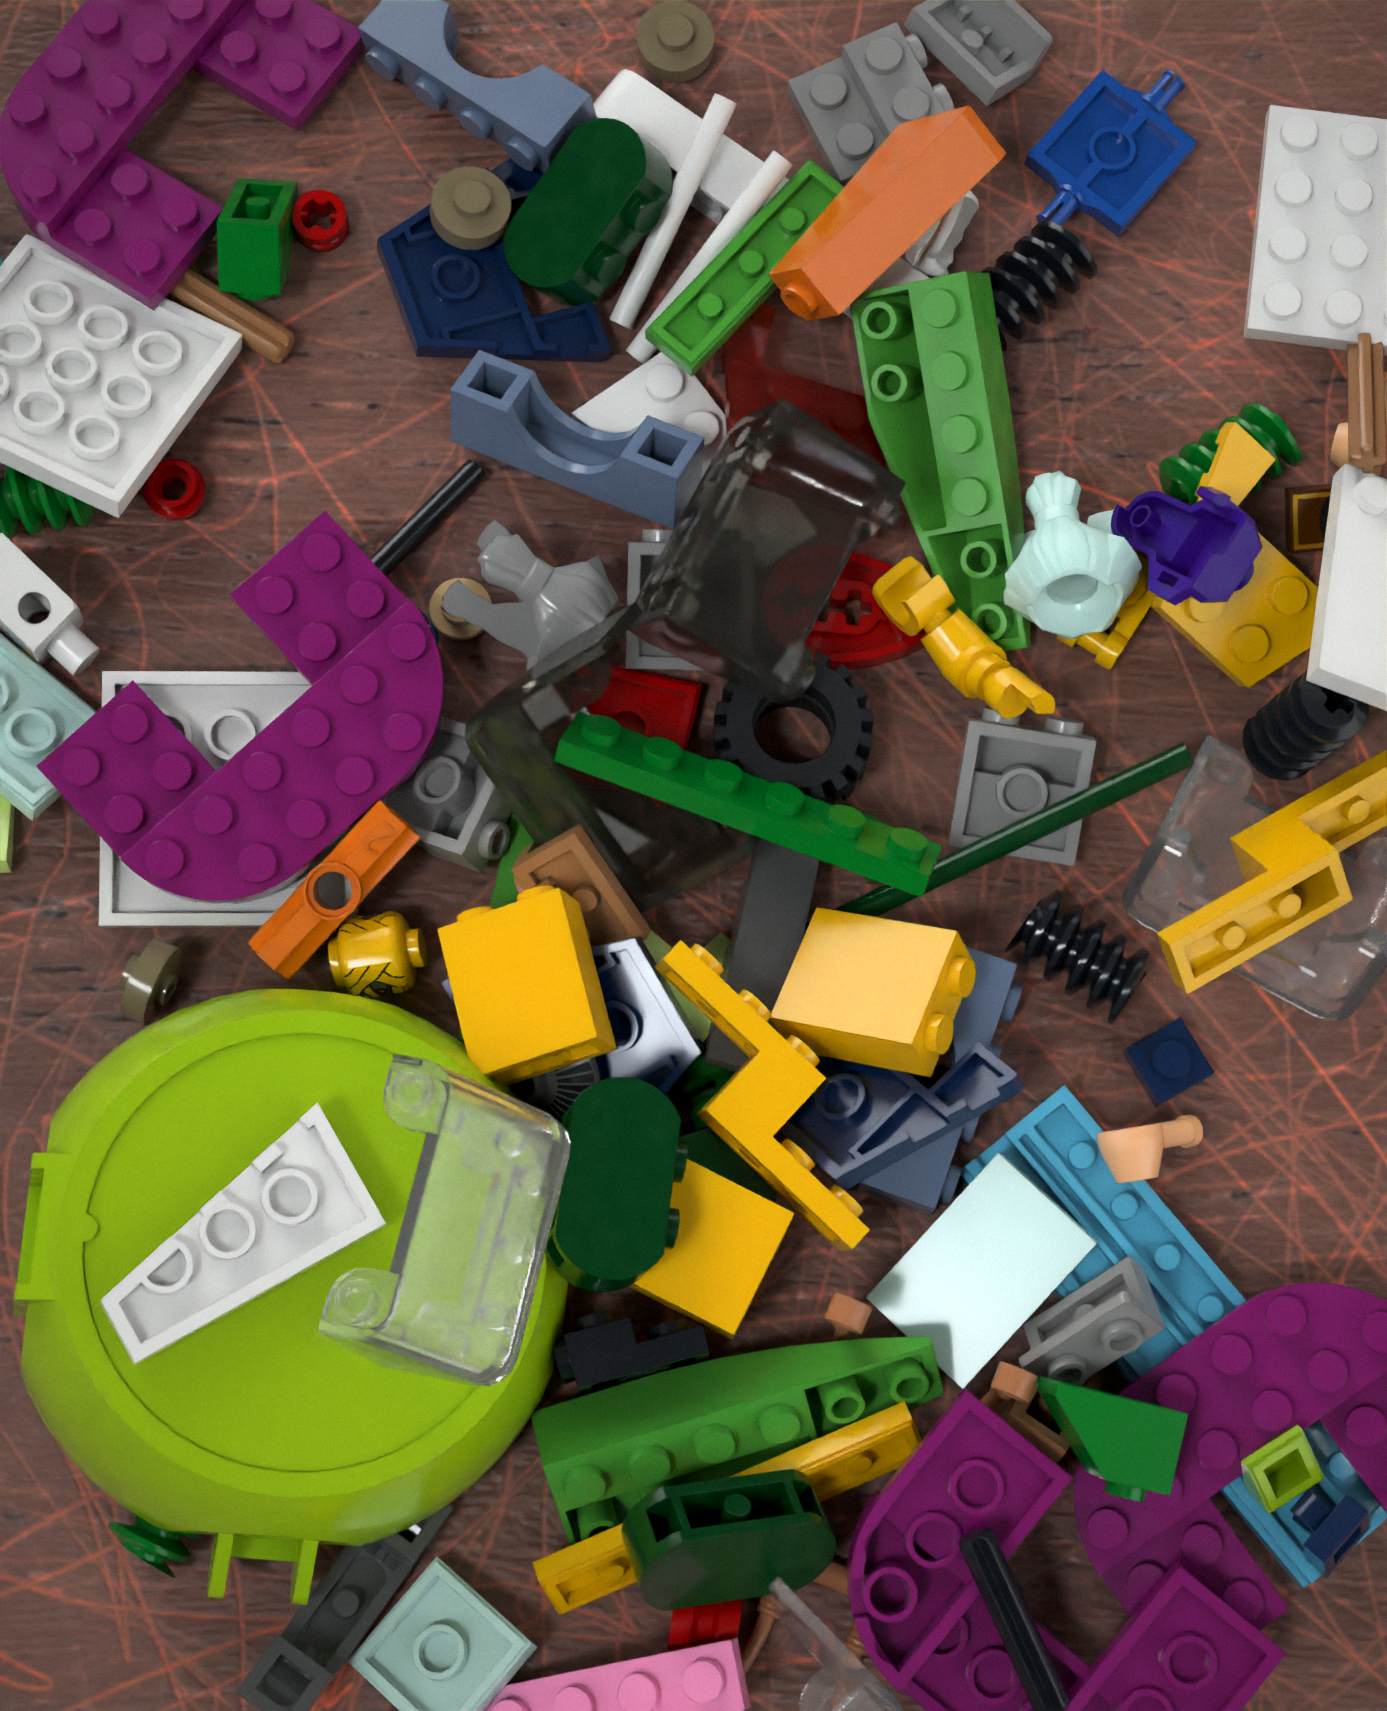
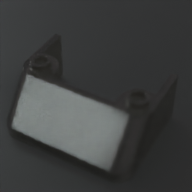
M635 601L559 646L484 703L468 720L465 728V739L475 759L538 847L580 824L639 912L643 913L748 859L762 838L730 826L724 828L719 822L668 803L657 807L649 796L554 761L559 740L578 711L593 715L587 706L598 700L608 689L612 675L610 664L604 654L643 613Z

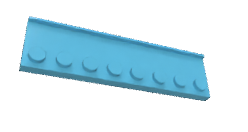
M1064 1085L977 1158L968 1163L961 1170L959 1179L967 1187L995 1155L1001 1152L1098 1241L1092 1250L1053 1291L1060 1300L1128 1256L1144 1267L1165 1329L1143 1342L1135 1351L1123 1355L1112 1362L1130 1384L1228 1314L1237 1305L1244 1302L1245 1299L1145 1180L1116 1183L1098 1147L1096 1133L1104 1131ZM1317 1420L1303 1432L1325 1478L1307 1490L1320 1498L1331 1510L1348 1494L1369 1511L1371 1527L1357 1542L1358 1544L1387 1519V1514ZM1243 1474L1219 1491L1299 1588H1305L1321 1576V1572L1305 1558L1303 1544L1310 1535L1292 1520L1294 1514L1290 1512V1509L1306 1491L1270 1514L1248 1493L1244 1485Z

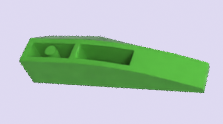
M962 271L863 292L850 304L868 418L934 576L937 574L941 576L955 599V603L948 610L953 613L959 608L1003 651L1031 647L1030 620L1017 614L1012 607L1004 605L1005 573L1019 556L1025 543L1011 406L990 274Z
M929 1336L852 1339L786 1346L727 1356L675 1368L536 1410L532 1413L531 1418L542 1466L571 1546L622 1524L629 1511L640 1500L661 1487L728 1478L905 1401L910 1412L944 1394Z

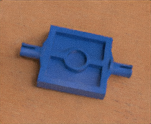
M1102 69L1026 156L1024 165L1049 183L1057 194L1048 206L1036 216L1038 223L1040 221H1052L1062 226L1071 214L1078 210L1089 214L1117 237L1125 231L1194 152L1197 141L1176 126L1165 110L1177 94L1185 88V84L1179 76L1172 82L1175 73L1166 70L1148 93L1144 94L1125 87Z

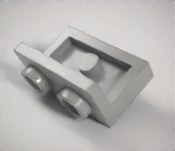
M926 0L912 8L903 25L911 33L916 34L923 46L939 59L986 106L1029 81L1053 42L1051 34L1015 0Z
M1128 1256L1023 1324L1031 1350L1019 1358V1363L1022 1369L1038 1376L1037 1383L1039 1377L1044 1376L1081 1385L1096 1372L1123 1355L1135 1351L1143 1342L1164 1330L1165 1326L1144 1267Z

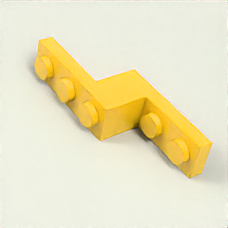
M1387 749L1230 837L1245 883L1157 933L1174 983L1186 994L1193 992L1353 900L1338 853L1387 826Z
M680 940L654 968L749 1057L696 1115L838 1251L852 1250L870 1230L858 1218L863 1213L862 1207L841 1187L834 1184L828 1190L813 1176L810 1171L815 1166L814 1162L794 1142L786 1138L780 1144L773 1137L826 1079L815 1068L820 1062L819 1058L796 1036L790 1035L787 1040L767 1022L772 1015L757 997L745 989L737 994L720 978L719 975L724 969L711 953L698 944H694L689 948Z

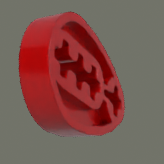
M824 547L810 548L797 552L778 565L770 576L764 591L762 606L764 629L771 644L785 658H789L790 648H804L803 659L814 661L818 651L830 656L829 667L837 670L842 664L849 670L875 667L903 659L925 648L920 639L926 632L923 629L917 635L909 636L902 632L887 617L872 594V588L877 580L893 568V566L859 553ZM786 593L798 594V603L803 606H813L817 596L829 597V607L845 609L848 599H856L860 601V610L870 612V615H861L858 625L846 624L844 613L833 611L829 612L826 622H819L815 620L813 610L801 608L798 609L796 618L789 619L783 617V607L773 605V602L781 603L784 601Z

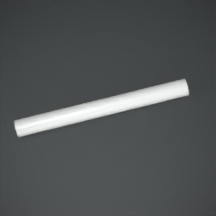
M714 94L673 181L671 197L663 207L659 221L650 231L609 318L610 320L628 329H632L737 105L735 102L719 94Z
M772 151L628 346L626 351L642 364L652 357L657 348L645 339V330L760 211L793 166L788 160L776 151Z

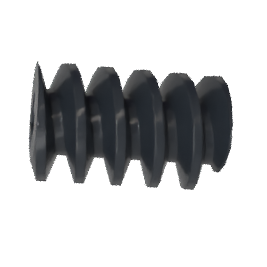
M1040 221L1032 228L1031 236H1023L1014 244L1013 252H1004L996 259L995 267H987L982 271V273L990 274L1002 351L1006 352L1007 344L1002 334L1004 331L1017 340L1027 335L1026 327L1020 318L1021 316L1036 325L1045 319L1044 312L1038 301L1054 310L1062 304V297L1056 287L1057 285L1070 294H1074L1080 289V282L1074 270L1088 279H1091L1098 273L1097 265L1092 255L1071 231L1052 221Z
M1306 670L1259 709L1255 717L1247 720L1243 729V748L1246 756L1258 772L1271 779L1289 781L1301 778L1363 729L1369 716V704L1306 681Z
M1057 889L1042 900H1039L1006 947L1005 952L1024 942L1026 945L1022 964L1026 967L1032 965L1043 956L1046 957L1047 962L1043 978L1049 982L1064 971L1069 973L1064 993L1072 996L1085 986H1088L1090 991L1086 1008L1092 1011L1107 1000L1110 1001L1112 1004L1107 1022L1112 1025L1146 976L1145 967L1149 951L1141 948L1128 958H1125L1123 954L1127 936L1121 933L1106 944L1103 943L1102 937L1106 922L1100 918L1085 929L1080 927L1084 907L1077 904L1066 913L1061 914L1059 908L1063 892Z

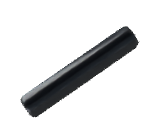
M986 1526L964 1534L959 1539V1548L1034 1711H1064L1068 1707L1070 1699L992 1529Z

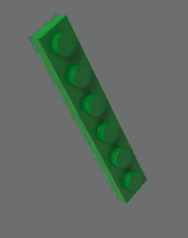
M578 711L560 738L554 761L921 898L942 848V845L927 840L921 833L905 827L894 828L865 817L859 810L853 807L832 805L803 794L800 789L791 784L769 782L742 772L737 765L729 761L710 760L681 749L678 744L662 737L650 738L623 728L615 720L603 715H588Z

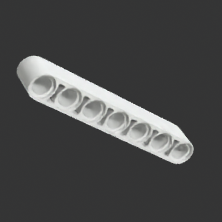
M627 69L621 70L593 103L597 118L617 119L626 123L660 150L668 161L673 182L702 122V118L635 72ZM723 134L690 205L716 224H719L764 162ZM786 177L782 179L780 184L777 186V188L765 202L763 207L776 195V193L789 181V179H787ZM899 257L864 292L929 279V277ZM849 305L843 311V313L852 319L851 308Z

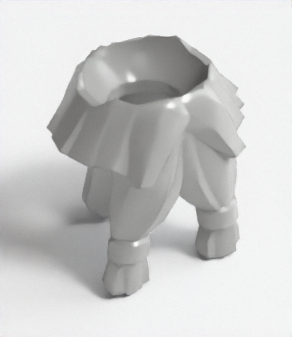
M494 520L481 532L476 545L482 551L477 558L481 566V575L488 583L514 592L519 602L492 604L489 600L474 594L469 587L457 580L448 587L442 596L443 603L440 609L447 614L461 617L474 626L482 628L500 644L521 653L522 658L527 659L526 673L528 672L529 676L559 671L572 672L573 665L584 661L585 655L598 635L607 615L620 603L615 590L607 578L602 558L597 555L585 562H576L554 568L541 558L535 556L518 534L511 536L504 526Z

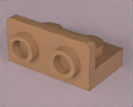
M580 824L541 846L533 842L524 847L511 868L519 894L533 887L553 886L554 888H561L578 901L591 947L639 936L642 940H645L651 930Z

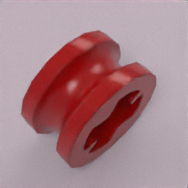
M311 190L301 195L295 202L291 212L292 223L299 242L308 250L318 253L330 252L338 248L346 240L349 231L348 217L341 199L334 193L326 190ZM315 212L323 218L330 215L332 226L325 231L319 225L311 227L309 216Z

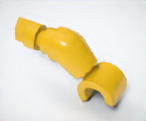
M908 556L886 572L874 584L872 594L887 617L902 632L909 636H914L923 629L925 630L926 634L920 639L943 677L965 697L979 698L985 701L990 708L1007 719L1017 717L1028 707L1036 714H1054L1055 699L1051 694L1017 668H1013L1007 661L1006 653L1003 649L994 643L959 608L953 613L948 610L955 603V599L939 574L931 578L919 561L913 556Z

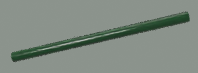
M1182 742L937 859L924 894L1194 766L1193 759L1186 745ZM885 884L833 910L877 917L918 896ZM810 921L806 922L804 935L807 931Z

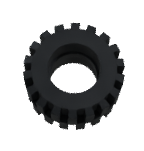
M790 648L789 658L779 659L776 650L763 653L762 664L755 666L749 660L739 668V678L736 681L729 678L723 687L721 702L717 701L713 729L714 760L729 761L737 765L742 772L772 783L784 782L800 789L803 794L835 805V801L839 798L845 801L854 792L857 780L862 779L874 736L872 735L874 724L872 708H866L868 695L862 684L855 687L851 684L852 672L843 664L836 671L830 668V656L817 651L814 661L803 659L804 648ZM786 707L801 708L813 713L824 723L830 735V743L820 756L811 761L798 764L785 763L772 758L759 746L755 738L756 725L764 716L774 710Z

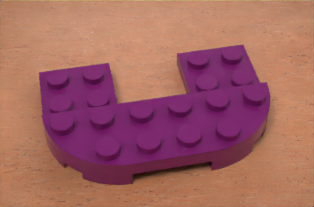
M86 0L16 84L1 115L0 164L17 210L30 229L47 245L155 311L216 235L217 219L223 207L125 149L126 146L190 68L298 132L365 49L358 27L313 0Z
M325 510L229 594L236 605L306 679L311 687L221 768L216 771L133 680L36 766L126 866L145 881L165 893L196 903L238 904L264 898L284 889L307 873L306 868L359 822L379 799L383 800L400 784L404 785L425 761L435 742L442 720L444 675L440 654L431 629L415 604L410 599H406Z
M1330 1283L1285 1285L1264 1291L1245 1300L1116 1393L1117 1395L1166 1406L1188 1414L1170 1496L1147 1490L1145 1501L1138 1502L1105 1493L1106 1480L1086 1472L1078 1459L1074 1474V1512L1082 1545L1096 1572L1102 1577L1129 1617H1131L1176 1561L1259 1630L1263 1629L1287 1612L1289 1607L1216 1508L1210 1497L1243 1474L1241 1465L1243 1459L1296 1425L1304 1431L1318 1420L1387 1514V1302L1362 1290Z
M965 1387L880 1492L878 1490L875 1491L861 1513L852 1535L848 1552L847 1591L850 1608L860 1639L874 1665L892 1686L900 1693L904 1691L925 1710L1034 1711L959 1548V1539L964 1534L972 1532L979 1527H989L996 1536L1006 1560H1008L1073 1477ZM1176 1561L1092 1665H1089L1034 1619L1070 1699L1068 1707L1064 1711H1241L1286 1655V1652Z

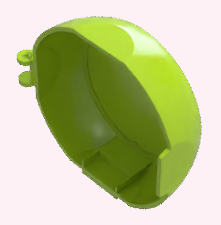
M257 989L214 997L180 1009L146 1026L116 1046L91 1068L65 1097L51 1117L47 1152L32 1153L18 1277L13 1300V1316L26 1317L20 1374L25 1388L43 1423L65 1454L90 1481L118 1504L150 1524L166 1531L214 1535L208 1571L207 1598L223 1599L230 1557L293 1562L290 1603L307 1605L318 1543L346 1546H362L374 1543L406 1530L440 1511L474 1485L502 1457L523 1430L541 1400L556 1362L553 1343L556 1339L561 1338L568 1281L557 1273L544 1251L555 1172L547 1147L530 1116L509 1087L495 1077L484 1075L468 1058L464 1044L429 1021L395 1005L365 997L328 991ZM318 1102L386 1224L376 1232L134 1366L100 1305L101 1299L161 1244L181 1229L207 1202L227 1187L251 1165L252 1161L273 1142L275 1143L298 1122L299 1118Z

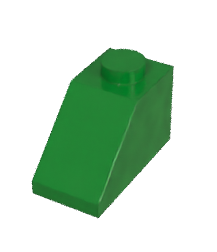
M237 178L217 219L219 292H233L242 299L253 301L265 300L272 297V295H281L290 273L294 235L291 212L297 201L298 182Z
M1044 1376L1039 1377L1038 1392L1084 1470L1106 1480L1105 1493L1138 1502L1145 1501L1147 1490L1170 1496L1187 1422V1413Z

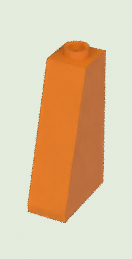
M970 105L900 123L770 271L768 276L781 290L782 301L793 313L803 317L805 321L840 315L1007 154Z

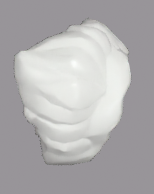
M971 190L904 253L908 263L926 276L939 277L950 274L948 266L953 262L954 248L962 240L964 230L968 227L979 208L978 199Z

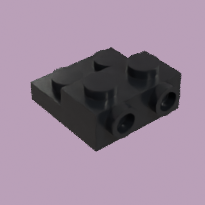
M614 1310L601 1311L575 1319L577 1331L564 1334L563 1338L556 1339L553 1343L561 1379L564 1384L576 1381L581 1396L655 1373L708 1361L710 1352L702 1325L688 1329L686 1318L671 1320L647 1328L649 1340L636 1343L630 1317L616 1320Z

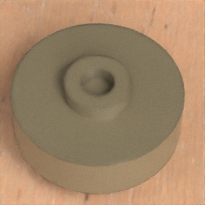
M682 0L664 1L650 8L642 16L638 24L636 33L638 58L644 69L655 78L672 83L685 82L699 76L709 66L714 53V29L707 14L698 6Z
M464 166L450 170L437 181L431 196L430 219L433 228L445 242L460 249L478 250L491 246L504 234L511 212V197L506 185L499 177L483 168Z
M155 938L145 947L140 956L135 954L131 957L123 971L119 984V989L124 991L120 1006L122 1016L145 1026L150 1025L156 1019L176 988L182 962V950Z

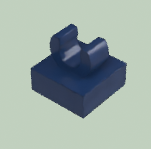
M1307 1490L1290 1509V1512L1294 1514L1292 1520L1310 1535L1303 1544L1306 1560L1326 1577L1331 1574L1371 1527L1369 1511L1348 1494L1331 1510L1320 1498Z

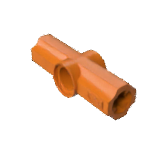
M379 799L325 859L309 872L300 886L247 943L267 965L287 980H290L422 837L394 809ZM331 871L338 872L348 879L351 884L352 893L350 900L345 906L332 907L322 901L318 893V882L323 874Z

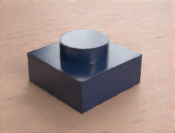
M1181 1017L1126 1048L1122 1053L1155 1108L1215 1073Z

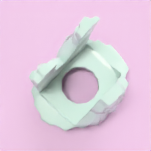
M1061 471L1035 476L1033 484L1027 489L1026 505L1035 519V530L1025 533L1023 548L1017 559L1005 573L1004 605L1012 607L1017 614L1035 623L1042 631L1057 634L1064 639H1075L1087 633L1103 632L1112 625L1122 604L1133 592V587L1139 580V571L1142 569V565L1127 540L1112 533L1111 518L1114 510L1099 512L1089 516L1087 524L1080 522L1077 506L1081 486L1076 479L1067 477Z

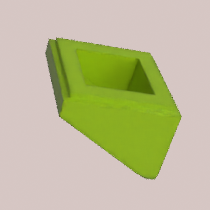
M1298 1425L1241 1461L1243 1481L1248 1493L1268 1514L1325 1478L1303 1430Z

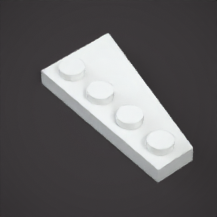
M318 1102L299 1118L298 1122L275 1143L273 1142L252 1161L251 1165L227 1187L207 1202L172 1237H169L101 1299L100 1305L134 1366L376 1232L386 1224Z

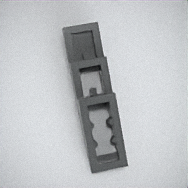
M756 836L749 873L741 887L732 938L724 953L722 963L724 971L720 974V978L737 994L743 989L752 993L772 1013L803 940L819 859ZM769 1019L767 1022L779 1033L772 1020ZM711 1022L703 1063L736 1072L749 1057Z

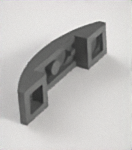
M448 1504L440 1511L412 1527L374 1543L362 1546H345L309 1595L307 1605H302L281 1635L278 1634L236 1690V1694L259 1711H310L402 1586L454 1507Z

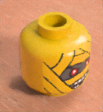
M387 911L348 918L340 925L337 937H331L328 942L329 962L333 979L338 987L346 986L351 995L373 998L407 992L415 984L417 968L427 966V948L422 930L420 928L410 929L408 922L398 911Z

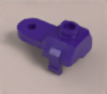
M1200 486L1196 494L1203 500L1191 506L1162 492L1148 491L1136 497L1126 509L1117 504L1111 518L1112 533L1124 537L1135 553L1148 559V590L1155 596L1173 605H1177L1189 597L1200 603L1228 602L1233 592L1242 589L1252 578L1254 572L1253 562L1263 548L1255 521L1231 502V497L1228 494L1213 487Z

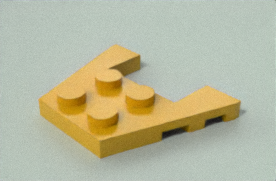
M1226 422L1220 429L1215 444L1219 446L1209 472L1203 473L1197 490L1200 486L1213 487L1228 494L1231 497L1230 501L1238 506L1276 459L1237 422ZM1195 492V496L1198 498L1197 502L1203 500V499H1202L1199 495H1197L1196 492ZM1259 532L1263 548L1253 562L1254 572L1252 578L1242 589L1234 591L1228 602L1200 603L1189 597L1181 603L1173 605L1155 596L1151 605L1158 614L1238 686L1250 688L1310 648L1318 587Z

